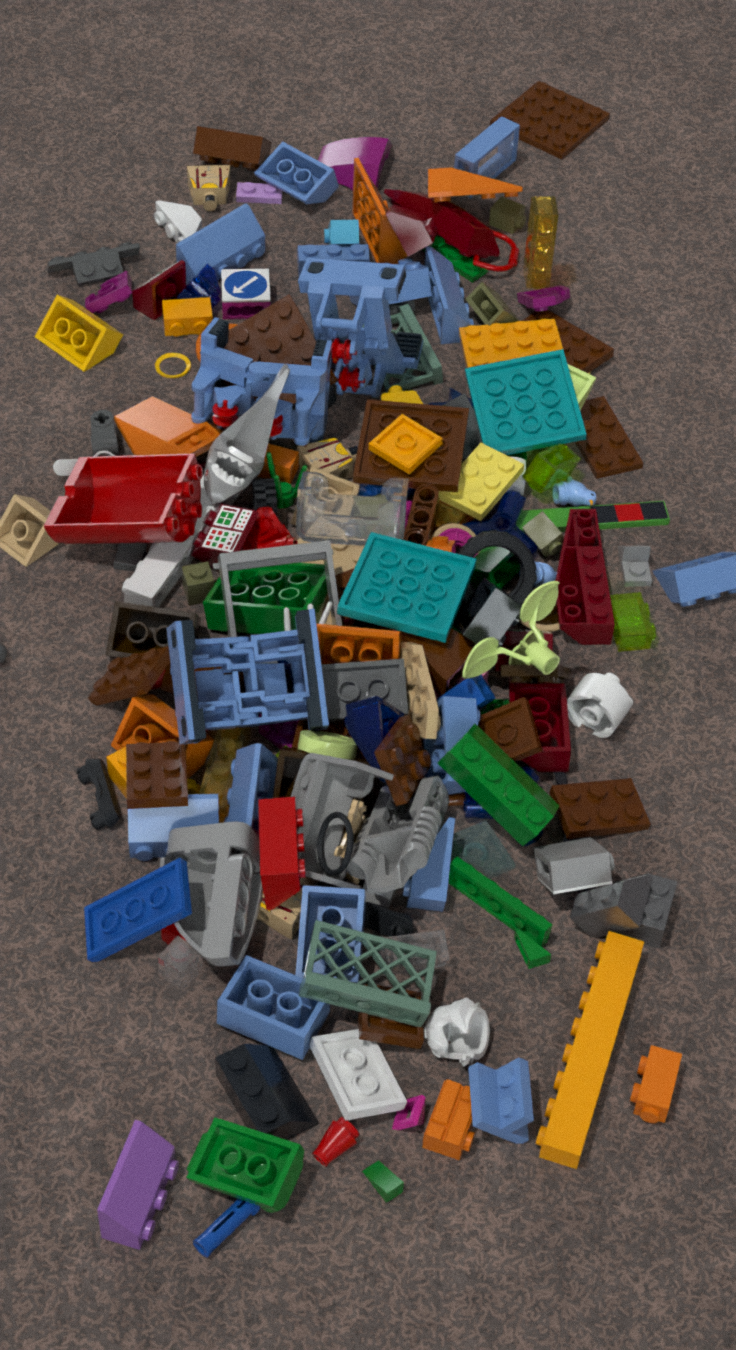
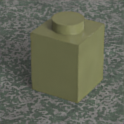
M501 196L490 208L489 225L513 234L518 228L522 229L526 222V216H524L525 205Z
M543 511L522 527L527 538L544 557L555 555L562 549L564 537Z
M209 562L182 566L183 589L189 606L202 604L214 586V578Z

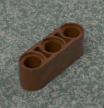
M423 484L416 489L404 533L405 541L426 546L427 542L431 539L440 511L439 491L434 485Z

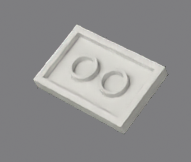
M359 1029L313 1036L311 1038L309 1046L345 1121L404 1110L407 1100L377 1042L359 1039Z

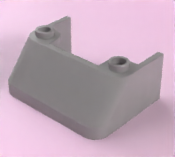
M309 753L304 757L291 797H295L297 809H303L304 827H298V834H304L305 852H299V859H305L307 878L340 888L360 889L359 886L343 881L347 874V869L337 876L327 875L322 870L317 855L319 831L323 821L331 813L342 812L348 816L353 797L359 799L365 797L373 787L374 777L392 781L393 774L353 760L316 753ZM335 818L329 823L324 837V858L326 865L332 870L337 869L344 859L342 856H334V851L339 846L345 826L340 818Z

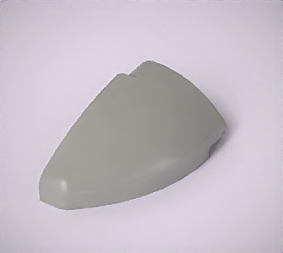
M238 821L172 829L169 833L166 857L160 859V867L178 858L187 861L192 908L191 915L174 924L193 949L212 965L218 967L239 965L249 945L263 894L260 873L254 874L260 871L259 837L251 826Z

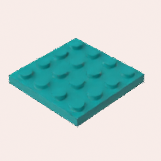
M564 349L465 368V377L483 444L505 455L586 440L587 434Z
M371 532L337 606V615L446 643L475 570L477 559Z

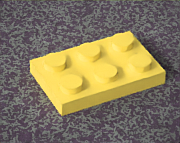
M480 443L462 463L458 492L439 491V500L482 521L523 473L524 464Z

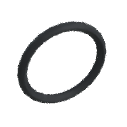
M333 812L328 815L323 821L318 835V861L322 870L330 876H337L346 869L353 852L354 836L352 825L348 817L342 812ZM335 818H340L346 827L347 846L341 865L337 869L332 870L326 865L324 858V837L329 823Z

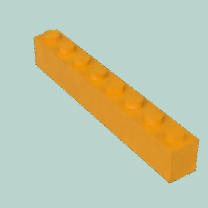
M608 931L606 941H599L594 959H598L599 963L597 967L591 966L586 984L591 985L589 993L583 991L578 1008L583 1011L581 1018L575 1017L570 1033L575 1039L573 1045L567 1043L564 1050L562 1062L567 1063L564 1072L558 1070L553 1089L558 1090L556 1099L549 1098L544 1117L550 1119L547 1127L540 1126L535 1145L541 1146L539 1158L574 1169L578 1167L640 961L644 941Z

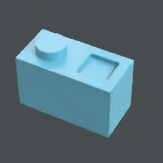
M330 220L328 229H324V243H329V245L359 244V220Z

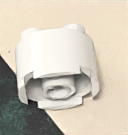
M589 673L581 679L567 700L568 718L577 727L583 724L595 730L593 735L599 738L609 737L630 710L633 700L620 685V680L616 675L612 673H606L605 675Z

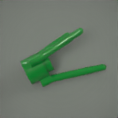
M267 452L270 476L274 478L277 508H288L294 504V498L300 496V488L307 466H302L295 488H293L287 482H280V477L275 472L272 454Z

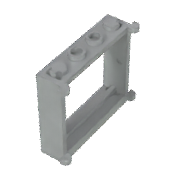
M330 540L219 554L218 563H213V569H219L228 636L237 637L228 571L317 560L324 561L329 602L333 604L331 608L332 625L342 626L341 615H337L339 600L332 557L334 553L333 549H331Z

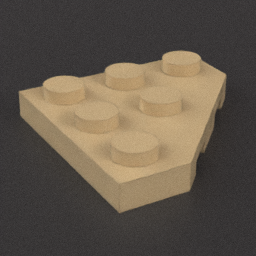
M401 642L400 659H404L408 715H410L412 722L418 726L420 737L436 739L437 731L441 726V718L423 646L413 642Z

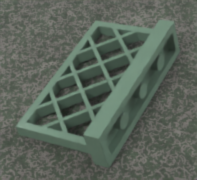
M409 304L399 306L400 313L390 316L391 323H398L399 327L397 330L392 329L390 333L397 334V332L403 331L422 335L424 342L418 367L415 370L422 371L425 374L418 377L411 374L414 369L408 368L407 372L403 373V375L386 373L383 382L386 393L394 385L401 386L402 390H406L431 381L434 385L443 383L442 366ZM391 377L401 379L399 383L393 385L388 383Z
M315 920L303 981L300 984L298 996L421 1027L430 1013L431 1003H429L437 951ZM320 932L332 934L337 944L325 949L319 940ZM354 940L362 942L368 951L356 957L348 944ZM342 948L350 962L338 967L330 954ZM384 948L392 950L398 959L387 965L378 952ZM370 956L373 957L381 968L371 975L367 973L360 963ZM414 956L427 959L426 969L419 973L416 972L408 961ZM324 958L332 970L327 975L312 972L314 963ZM400 964L404 966L411 976L402 983H399L391 969ZM354 966L363 980L357 983L350 982L342 972ZM385 974L393 988L388 991L381 990L373 980ZM415 981L422 991L421 1000L409 997L404 987Z

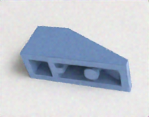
M449 817L438 832L427 865L424 868L418 869L404 885L402 896L408 897L407 908L443 912L447 898L455 818Z

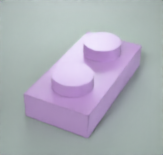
M238 182L236 202L282 204L283 191L269 183Z

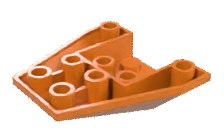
M455 168L428 169V198L434 197V202L451 201V196L480 194L481 199L496 198L495 193H504V197H519L518 192H523V187Z
M153 396L114 416V421L133 455L195 453L197 457L208 451L214 440L224 432L207 421L199 424L193 423L191 420L192 414Z

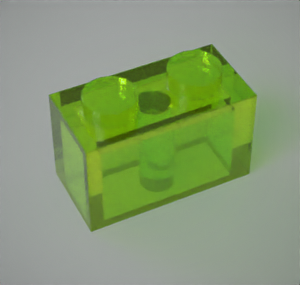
M558 444L536 454L522 477L532 489L543 493L553 488L555 483L566 481L581 458L565 444Z
M641 592L610 595L615 623L613 636L618 652L650 649L652 639L656 638V628L654 623H650L649 605L647 602L644 603Z

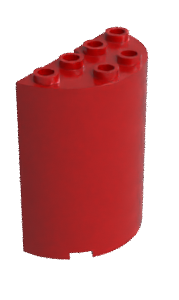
M195 453L79 457L64 485L65 496H59L44 524V528L53 541L63 544L184 542L194 534L197 519L202 516V505L200 503V480L203 476L202 466L197 463Z

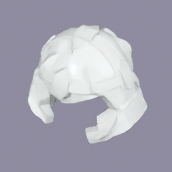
M466 997L454 1001L451 1005H443L436 1008L431 1013L424 1027L425 1038H427V1043L435 1056L459 1059L463 1067L466 1065L471 1066L484 1056L488 1047L490 1035L489 1019L485 1010L481 1008L480 1002L474 1003Z

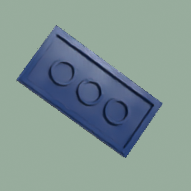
M178 858L84 907L87 960L98 962L191 915L192 908L187 861Z

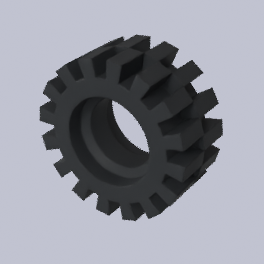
M274 478L253 480L254 510L257 511L260 507H272L278 518Z

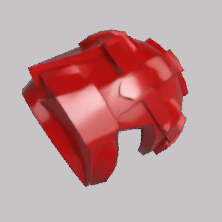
M260 507L257 509L259 514L241 550L257 549L259 543H265L287 535L292 538L286 526L281 524L272 507Z

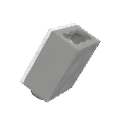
M591 837L534 847L538 880L553 894L612 884L611 871H614L615 868L613 856Z

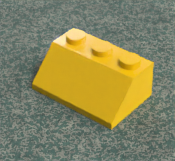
M57 294L35 338L85 372L113 354L124 334L74 300Z

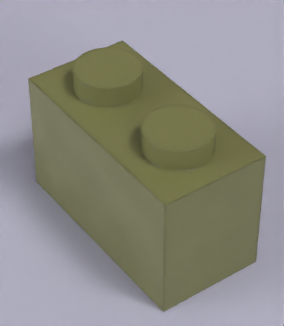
M483 282L466 298L485 325L490 326L494 323L501 324L520 321L501 296Z

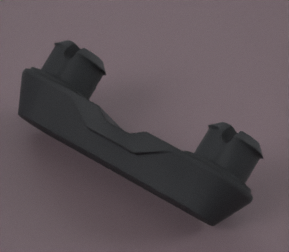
M86 759L85 765L77 768L76 773L82 784L86 785L92 782L96 787L95 797L99 808L98 811L90 814L91 824L96 830L105 826L113 828L120 819L121 814L106 765L102 759Z
M366 902L364 929L375 930L380 934L387 935L391 940L396 939L399 942L412 936L414 928L410 916L389 910L385 906Z

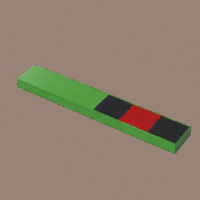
M664 501L512 511L511 515L516 536L526 535L522 527L542 511L560 532L566 531L570 509H596L599 530L669 525L670 521Z

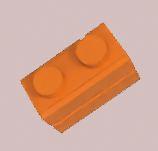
M448 1079L444 1080L423 1136L422 1148L460 1160L463 1150L470 1151L475 1133L470 1131L473 1123L469 1086H462L460 1083Z

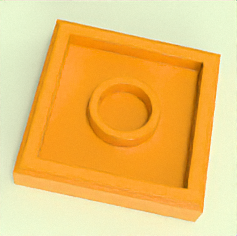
M401 414L368 444L370 451L410 474L442 445V437Z

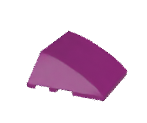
M380 137L343 139L323 146L318 161L334 169L338 184L347 186L353 191L354 158H359L376 188H378V180L384 162L389 156L392 143L388 138Z

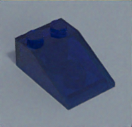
M379 696L346 704L347 716H345V726L370 766L381 770L374 752L398 718L404 716V713ZM379 778L380 781L386 783L385 779Z

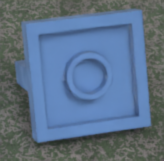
M517 1058L497 1070L478 1062L469 1066L473 1127L516 1144H523L529 1141L527 1124L534 1121L528 1061Z

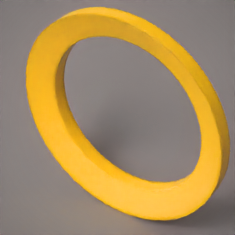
M180 353L164 354L155 362L157 373L166 378L182 377L191 368L190 360ZM169 357L180 358L186 363L185 371L178 375H167L160 370L159 366L164 359Z

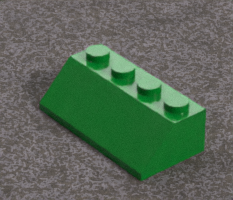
M475 723L437 762L522 846L539 834L554 817L560 806Z

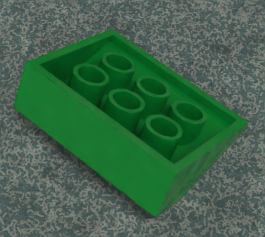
M293 563L228 571L236 632L266 634L285 631L284 608L286 607L289 608L291 630H297L296 612L298 610H307L309 604L313 605L316 623L319 624L328 593L324 564ZM219 577L203 601L208 629L228 632L221 578Z

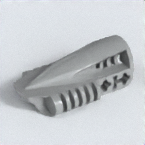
M439 776L423 778L420 781L414 799L410 798L406 804L398 806L395 805L388 786L381 788L371 816L362 823L359 835L353 846L351 859L346 867L347 872L354 878L365 879L368 893H384L403 888L408 879L418 869L424 868L427 865L450 800L447 789Z

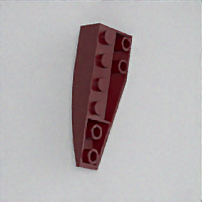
M384 190V194L391 198L390 201L392 203L426 214L428 219L432 217L438 229L436 235L443 237L448 245L459 249L458 252L466 257L478 255L482 258H488V256L499 257L500 251L493 231L459 206L449 201L434 202V197L428 198V194L421 192Z
M570 509L555 580L560 582L556 601L559 628L581 645H611L615 623L596 509Z

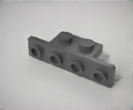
M126 242L116 248L102 247L97 249L96 252H78L72 257L64 258L63 256H57L47 262L46 270L47 273L72 268L77 285L111 279L123 273L120 258L138 255L140 246L139 243L132 244V242Z

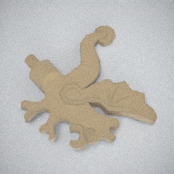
M353 799L348 812V819L353 829L354 843L366 818L363 815V812L366 811L364 802ZM345 833L341 845L336 847L334 856L338 857L346 850L347 833Z

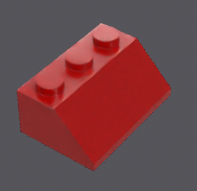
M295 797L258 799L260 877L266 910L275 909L301 890L300 878L306 877L305 859H299V852H305L304 834H298V827H304L303 809H297Z

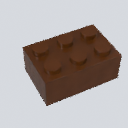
M197 126L193 154L199 156V160L204 161V163L217 165L218 161H221V164L230 165L233 168H239L240 164L243 165V168H247V170L256 171L270 156L272 142L261 136Z

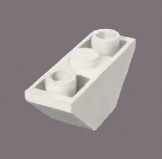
M160 200L155 202V221L159 226L162 225L165 228L167 236L173 238L176 244L202 229V218L191 206Z

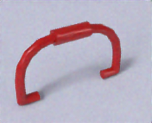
M492 230L494 237L504 240L511 247L508 264L505 266L491 265L479 261L480 257L475 255L473 265L496 272L508 271L517 265L519 249L508 236Z

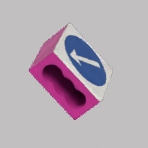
M221 269L223 319H248L270 306L269 269Z

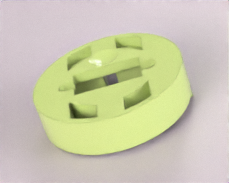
M303 730L300 732L298 750L342 759L356 758L359 742L350 737L335 733Z

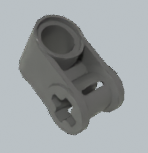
M107 410L94 412L90 418L93 456L103 450L111 452L114 456L120 455L112 413Z

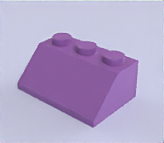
M138 1120L134 1121L97 1212L101 1238L140 1250L143 1241H149L155 1228V1221L152 1218L156 1209L161 1211L167 1198V1190L164 1189L168 1180L173 1181L179 1168V1161L175 1157V1147Z

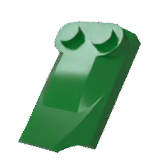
M214 1117L208 1132L202 1135L186 1170L189 1173L186 1178L196 1184L258 1205L266 1212H277L284 1208L289 1201L301 1174L304 1148L298 1143Z

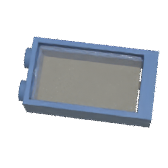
M500 117L455 154L454 168L492 179L496 178L516 161L520 125ZM466 195V197H468V198H470V199L474 196V195Z

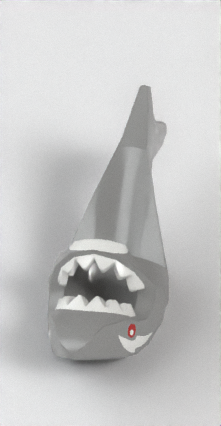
M287 364L282 366L263 396L212 443L206 460L204 486L206 495L213 504H225L234 499L260 474L264 466V458L277 403L290 372Z

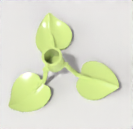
M551 581L542 584L527 596L520 610V620L523 622L529 621V626L532 630L526 634L513 651L498 647V640L494 637L483 639L469 653L463 668L462 677L469 679L487 672L496 664L498 654L501 653L510 656L509 665L529 666L532 664L544 675L553 672L559 664L560 657L547 647L548 642L544 639L543 632L537 629L536 621L544 619L553 610L558 598V585L560 582Z

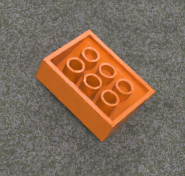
M354 158L352 213L355 220H359V228L376 263L399 264L398 260L406 259L409 256H407L385 214L388 211L387 201L382 199L360 159Z

